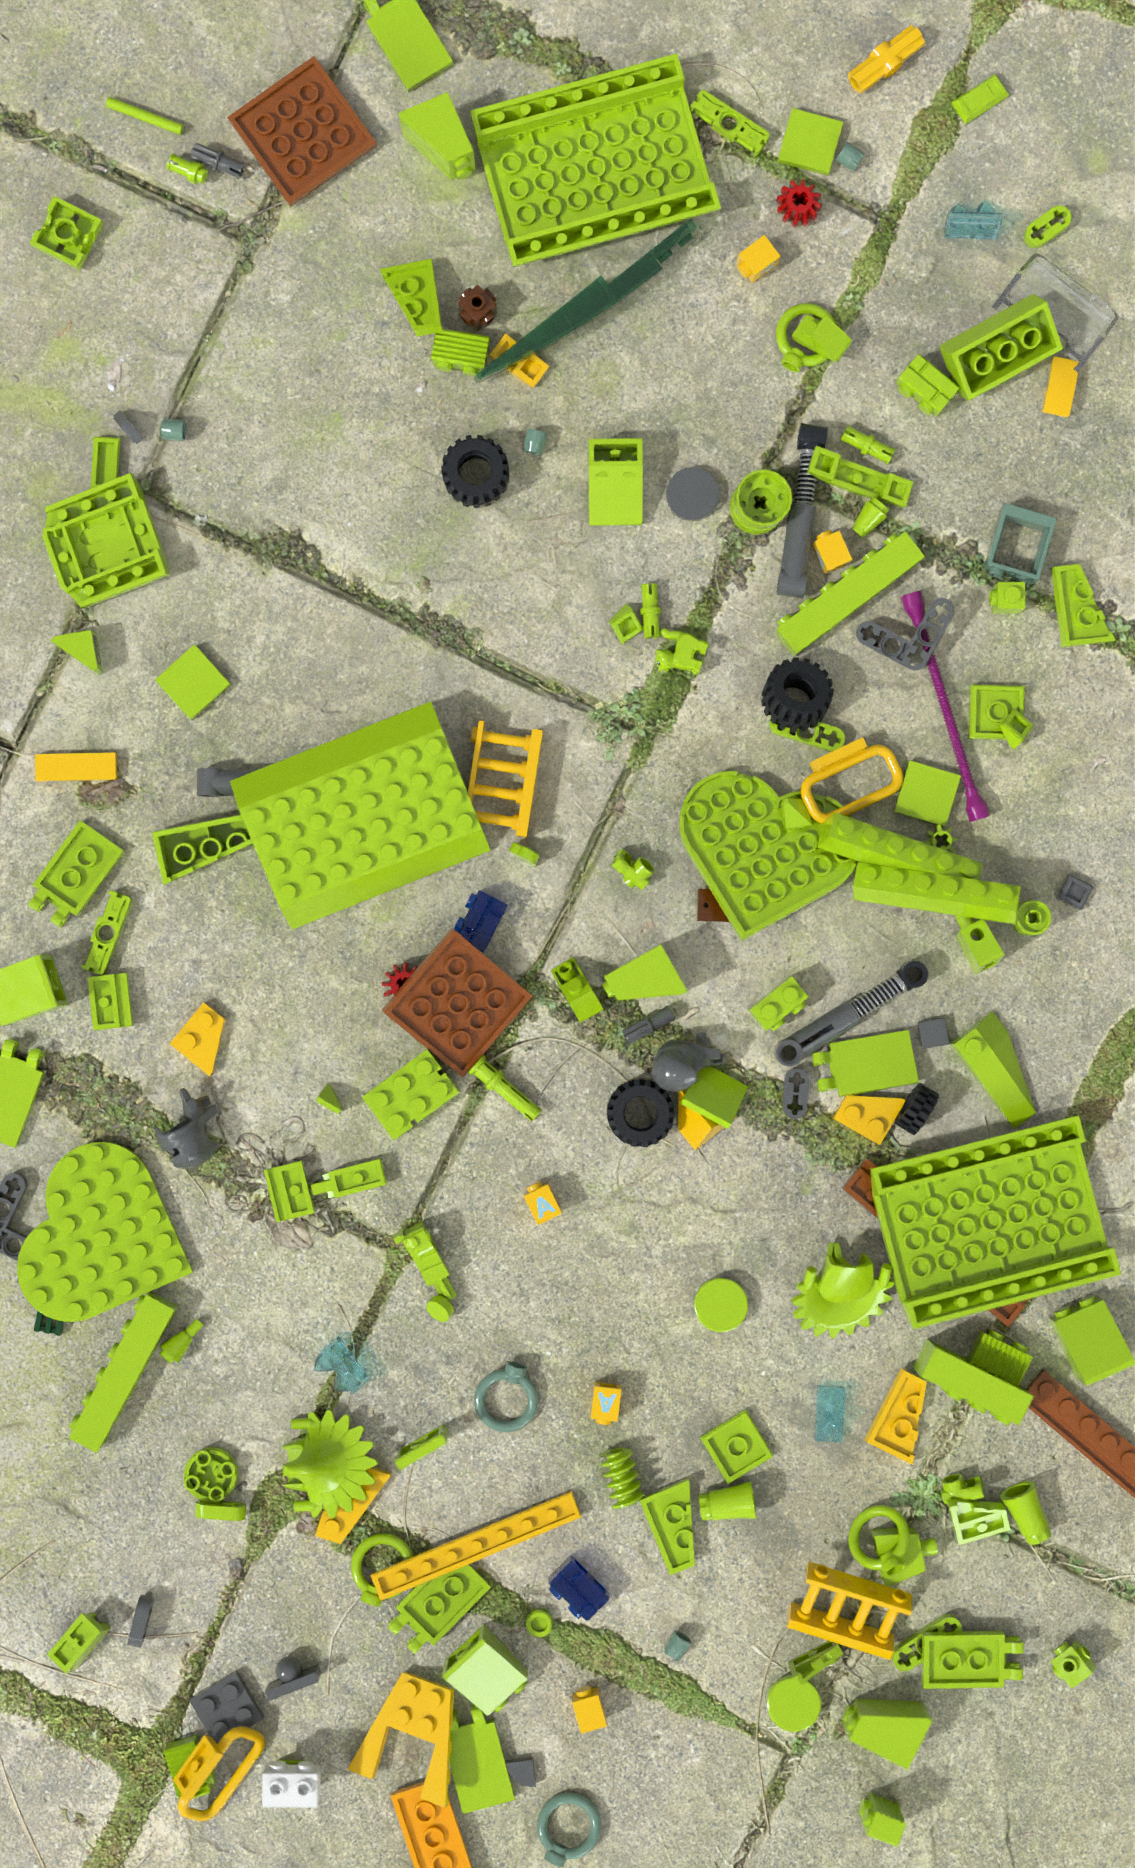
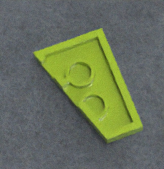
M432 258L380 269L383 279L416 337L443 332Z
M1073 564L1051 568L1061 648L1116 641L1113 633L1109 632L1104 622L1106 618L1102 610H1099L1092 596L1093 590L1081 565Z

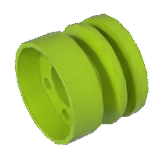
M766 469L753 471L744 477L731 495L729 503L730 516L735 525L742 531L753 535L766 534L775 529L790 511L792 503L791 488L785 478L777 472ZM762 502V507L754 508L753 505L755 503Z

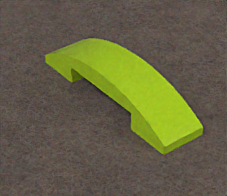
M815 446L807 470L809 474L868 499L874 497L885 504L902 508L906 507L913 481L891 473L884 474L840 458L841 455Z

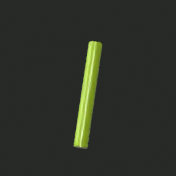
M108 97L105 106L112 110L178 135H182L184 131V125L112 97Z

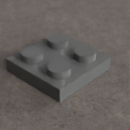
M238 1670L208 1686L189 1699L209 1736L213 1737L217 1744L229 1730L239 1726L249 1728L264 1718L263 1713Z

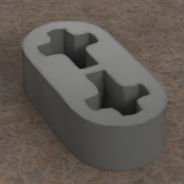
M800 1068L788 1070L785 1073L783 1082L782 1110L786 1116L792 1119L803 1117L807 1110L809 1076ZM795 1072H799V1077L804 1079L803 1083L798 1084V1092H794V1084L789 1082V1078L794 1077ZM793 1095H797V1103L802 1105V1108L798 1109L796 1114H792V1110L787 1108V1105L793 1102Z
M140 1595L127 1645L137 1648L142 1647L154 1604V1597Z

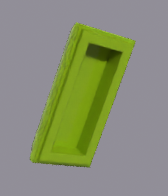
M995 73L953 100L951 104L966 125L1009 97L1010 94Z
M94 436L90 489L118 478L121 438Z

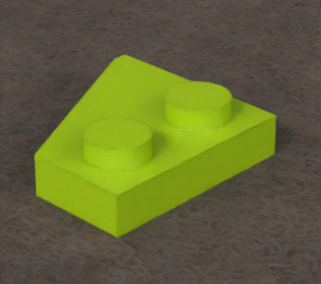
M958 1499L947 1500L956 1540L959 1545L1010 1530L1007 1512L1003 1503Z

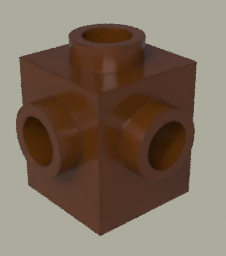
M477 285L473 289H466L459 297V316L468 326L472 325L478 331L483 326H488L495 319L497 314L495 302L497 299L489 289L483 290ZM478 301L482 304L479 307L474 306Z

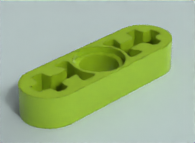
M769 720V729L773 734L828 752L841 748L845 742V735L841 729L822 722H818L817 726L814 727L812 738L804 739L801 737L799 729L794 732V735L789 734L790 728L785 727V730H778V725L773 724ZM819 727L824 729L823 735L830 736L832 732L836 733L839 743L829 746V741L820 738V743L815 742L819 736Z
M943 1614L894 1647V1653L891 1658L895 1667L900 1671H910L922 1663V1648L919 1646L922 1632H934V1629L942 1632L945 1630L944 1624L946 1622H949L951 1625L954 1624V1631H962L961 1623L957 1617L952 1614ZM913 1643L917 1651L920 1653V1655L916 1656L915 1652H912L913 1649L910 1645H912ZM900 1652L909 1654L908 1662L898 1661L900 1659Z

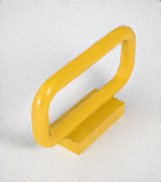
M862 737L810 762L809 765L813 773L804 779L800 792L809 814L817 822L823 823L834 812L849 816L893 795L902 786L904 776L891 749L879 744L868 747ZM875 755H881L885 759L893 776V780L889 785L826 814L820 811L811 792L814 784Z
M239 1726L229 1730L218 1744L213 1737L204 1735L173 1778L182 1793L177 1805L180 1815L195 1821H207L215 1817L261 1755L265 1747L263 1734L258 1730ZM238 1738L254 1741V1746L213 1804L204 1810L189 1807V1802L220 1761L230 1744Z

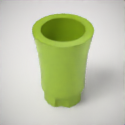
M751 1481L728 1488L710 1490L709 1493L698 1494L703 1521L712 1518L713 1521L740 1518L757 1519Z
M1034 1481L1018 1482L1001 1493V1500L1010 1511L1021 1535L1025 1537L1027 1543L1036 1545L1051 1537L1052 1533L1048 1527L1049 1522L1040 1503Z

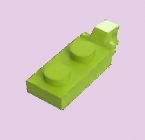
M378 1158L329 1171L323 1174L324 1181L311 1184L313 1195L327 1192L328 1198H338L384 1186L388 1183L382 1160Z

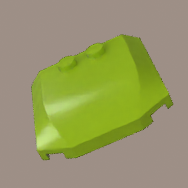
M128 473L45 507L47 518L42 537L60 587L81 608L93 606L169 576L168 561L142 488L134 474Z

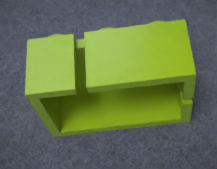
M428 1049L362 1096L365 1103L393 1141L415 1125L413 1119L419 1123L460 1092V1089L447 1072L441 1076L437 1072L443 1066Z

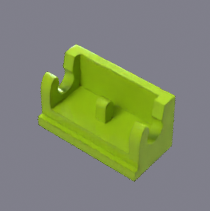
M81 1613L47 1653V1656L65 1674L77 1669L111 1629L107 1623H98L94 1619L97 1616L95 1613Z

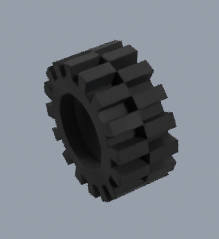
M922 1083L917 1084L898 1113L895 1124L910 1134L916 1135L921 1127L924 1126L925 1121L929 1119L931 1112H933L934 1106L938 1102L939 1094Z

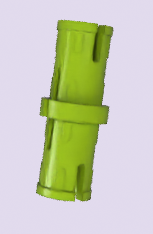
M850 425L847 426L841 438V441L862 450L861 454L866 455L867 453L885 462L887 465L896 450L874 439V435L870 434L868 436L852 428Z
M649 583L641 584L643 608L640 609V615H643L644 639H650V637L653 639L661 638L659 626L661 607H658L657 583H651L650 594Z

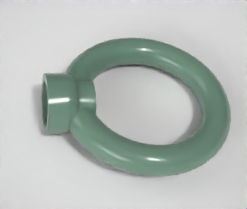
M507 1361L505 1369L491 1372L478 1384L474 1395V1406L480 1420L489 1428L499 1432L517 1431L525 1427L536 1414L538 1393L533 1382L525 1375L527 1371L525 1365L514 1361ZM506 1380L513 1384H520L526 1391L528 1398L527 1407L519 1418L512 1421H500L492 1417L487 1411L485 1395L489 1387L497 1381Z
M572 1792L561 1793L549 1799L541 1808L537 1819V1833L540 1842L547 1850L544 1859L555 1866L564 1867L566 1859L572 1860L585 1856L595 1847L601 1834V1818L597 1808L588 1798ZM563 1804L580 1806L586 1811L590 1819L591 1828L588 1838L581 1845L574 1848H567L561 1843L554 1842L548 1832V1819L551 1813Z

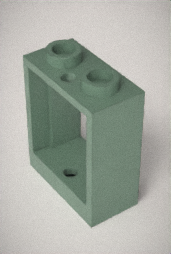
M1005 503L999 511L983 570L989 571L988 574L995 578L1003 579L1004 576L1015 579L1014 582H1025V586L1035 584L1040 578L1057 518ZM1006 521L1042 532L1030 573L994 562Z

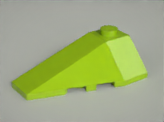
M992 1011L950 1042V1046L1013 1129L1036 1113L1009 1033Z

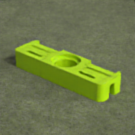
M705 90L699 92L696 101H693L690 106L691 115L694 112L696 116L708 124H712L711 129L731 142L734 143L737 140V143L751 152L754 151L755 157L761 153L769 140L770 134L768 131ZM724 118H734L737 126L732 130L725 129L722 125Z
M115 891L108 892L111 897H109L103 917H98L90 942H93L87 956L86 964H81L83 969L98 975H105L133 902L131 897ZM105 925H109L114 929V936L108 941L103 940L100 936V930Z

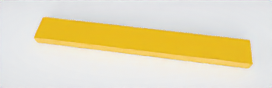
M569 1491L371 1573V1577L380 1601L579 1519L581 1514L572 1491Z

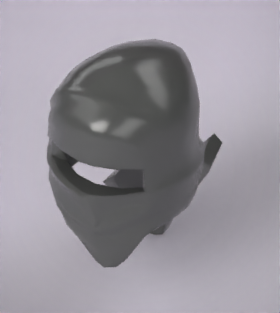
M704 1032L696 1035V1043L669 1040L655 1055L651 1072L654 1082L664 1090L684 1091L697 1082V1074L702 1068L724 1064V1054H720L721 1049L711 1048V1041Z
M182 1088L179 1093L183 1102V1114L186 1120L164 1133L157 1125H154L152 1128L155 1130V1137L162 1151H170L171 1156L169 1160L176 1168L194 1169L206 1162L218 1147L215 1142L210 1140L206 1132V1122L218 1113V1109L215 1104L209 1106L211 1102L207 1095L194 1099L191 1098L185 1088Z

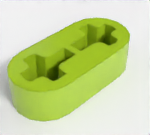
M1062 205L1055 206L1034 220L1024 232L1025 244L1030 248L1038 249L1065 231L1072 219L1070 210ZM1055 215L1057 217L1061 215L1064 217L1062 224L1057 222L1053 226L1050 225ZM1043 228L1045 229L1040 239L1038 237L1034 239L1031 237L1033 230L1038 232Z
M198 1500L195 1502V1517L241 1521L246 1519L247 1505L242 1502L233 1501L215 1503Z

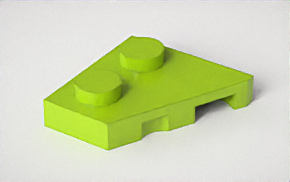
M826 1641L788 1661L797 1687L803 1685L825 1667L837 1662L839 1657L843 1655L840 1645Z

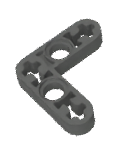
M938 598L934 600L911 642L871 621H865L857 627L856 637L860 643L910 670L920 671L926 667L954 617L955 608L948 599ZM945 603L947 604L946 609L949 611V614L941 616L938 622L944 624L940 629L935 623L928 622V619L932 617L935 620L938 612L935 610L936 606H943ZM874 627L873 633L880 637L882 632L886 633L880 641L879 648L875 647L878 641L872 638H868L867 641L864 640L865 635L862 633L864 628ZM927 627H933L937 632V636L932 642H925L921 637L922 631ZM892 638L897 639L900 643L899 650L894 654H890L885 650V643ZM916 641L923 646L931 647L928 653L924 649L921 652L920 657L923 659L921 664L911 665L912 660L909 658V655L911 653L916 654L920 648L914 646Z
M17 1172L5 1176L0 1184V1202H6L10 1207V1212L7 1216H0V1236H3L5 1232L8 1233L2 1242V1246H0V1253L18 1261L19 1252H12L8 1247V1242L11 1238L15 1237L20 1239L23 1245L27 1236L10 1228L9 1225L28 1186L26 1177ZM17 1178L18 1185L21 1188L13 1191L11 1197L16 1198L14 1202L11 1198L1 1195L2 1192L5 1195L9 1193L11 1185L8 1184V1181H13Z

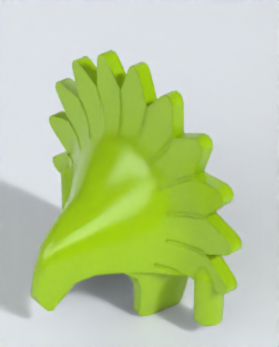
M829 1242L825 1261L819 1274L816 1276L817 1268L808 1266L804 1281L796 1284V1287L802 1293L791 1299L793 1305L800 1306L793 1312L794 1318L803 1319L800 1324L802 1330L814 1327L813 1334L815 1337L828 1330L829 1336L833 1339L841 1329L847 1335H852L856 1324L868 1327L870 1325L869 1315L879 1316L883 1314L878 1304L889 1302L892 1299L890 1294L885 1292V1290L893 1287L895 1284L890 1279L893 1269L892 1265L888 1263L882 1264L879 1278L874 1277L873 1263L866 1254H861L858 1265L852 1266L842 1256L839 1242Z
M331 1409L325 1412L322 1421L314 1411L308 1413V1418H292V1429L308 1430L306 1437L292 1440L283 1445V1449H287L289 1462L283 1464V1476L288 1477V1483L284 1484V1487L307 1492L310 1499L294 1501V1511H311L312 1517L315 1518L325 1508L327 1514L332 1519L337 1516L339 1506L348 1513L352 1512L354 1509L352 1498L361 1501L367 1499L362 1485H372L376 1482V1479L366 1471L376 1466L378 1460L366 1455L374 1447V1442L360 1441L365 1427L360 1425L350 1429V1415L348 1414L336 1422Z

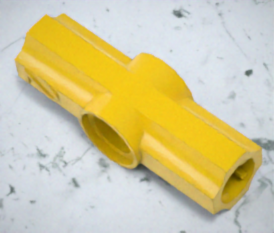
M910 25L888 42L886 40L879 44L870 53L869 58L848 73L847 77L853 89L862 94L883 77L888 78L899 70L906 59L925 45L920 30Z

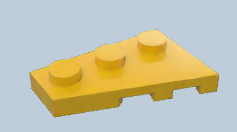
M900 1368L864 1440L913 1465V1451L915 1441L918 1438L919 1431L917 1427L919 1415L922 1414L927 1381Z
M375 1467L367 1469L366 1471L376 1479V1482L372 1485H362L367 1499L361 1501L352 1498L353 1511L348 1513L339 1506L337 1516L333 1519L329 1517L324 1508L315 1536L341 1544L392 1473Z

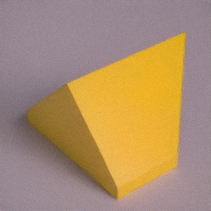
M686 1090L679 1091L678 1130L696 1151L724 1127L680 1104Z

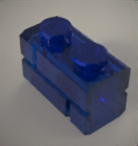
M479 890L477 895L474 893L470 895L465 905L469 911L465 918L459 917L454 930L484 953L508 905Z
M572 1555L548 1578V1583L551 1585L549 1587L550 1592L558 1600L563 1597L570 1604L568 1606L569 1611L577 1619L582 1616L586 1621H589L610 1599L609 1592Z

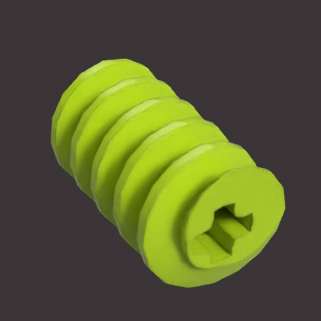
M613 1448L599 1454L601 1457H607V1460L601 1463V1467L610 1468L609 1471L604 1473V1477L613 1479V1481L606 1484L607 1488H615V1491L609 1495V1498L618 1499V1502L612 1505V1509L634 1505L644 1496L643 1491L638 1490L641 1486L640 1480L635 1479L638 1476V1471L631 1469L635 1466V1460L629 1458L633 1454L630 1448Z

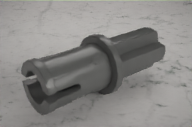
M195 143L192 148L191 157L213 167L215 172L220 170L236 177V179L241 178L244 171L242 168H245L244 162L224 155L222 150L218 152L199 143Z
M667 1005L647 1017L644 1015V1019L623 1029L622 1033L626 1041L632 1043L649 1033L655 1034V1030L675 1021V1018Z

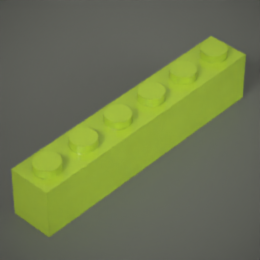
M906 531L900 536L897 533L891 535L883 542L886 545L878 552L875 548L862 558L864 560L863 564L857 568L854 564L841 574L843 579L836 584L833 581L829 582L819 590L822 594L818 598L813 600L809 597L798 606L800 609L798 613L794 616L788 613L777 622L779 627L775 630V633L793 657L797 656L924 559L925 556Z
M836 812L822 823L817 846L818 848L862 863L980 880L983 866L981 862Z
M860 862L857 864L853 883L854 900L1016 924L1021 886Z
M152 1291L147 1293L146 1296L141 1295L133 1308L137 1311L133 1320L127 1319L120 1332L124 1335L119 1344L115 1342L107 1356L111 1358L107 1367L102 1366L95 1377V1381L98 1382L94 1391L89 1390L82 1401V1405L85 1406L81 1415L76 1414L69 1425V1428L72 1430L68 1437L69 1439L95 1453H98L103 1447L179 1307L178 1305Z

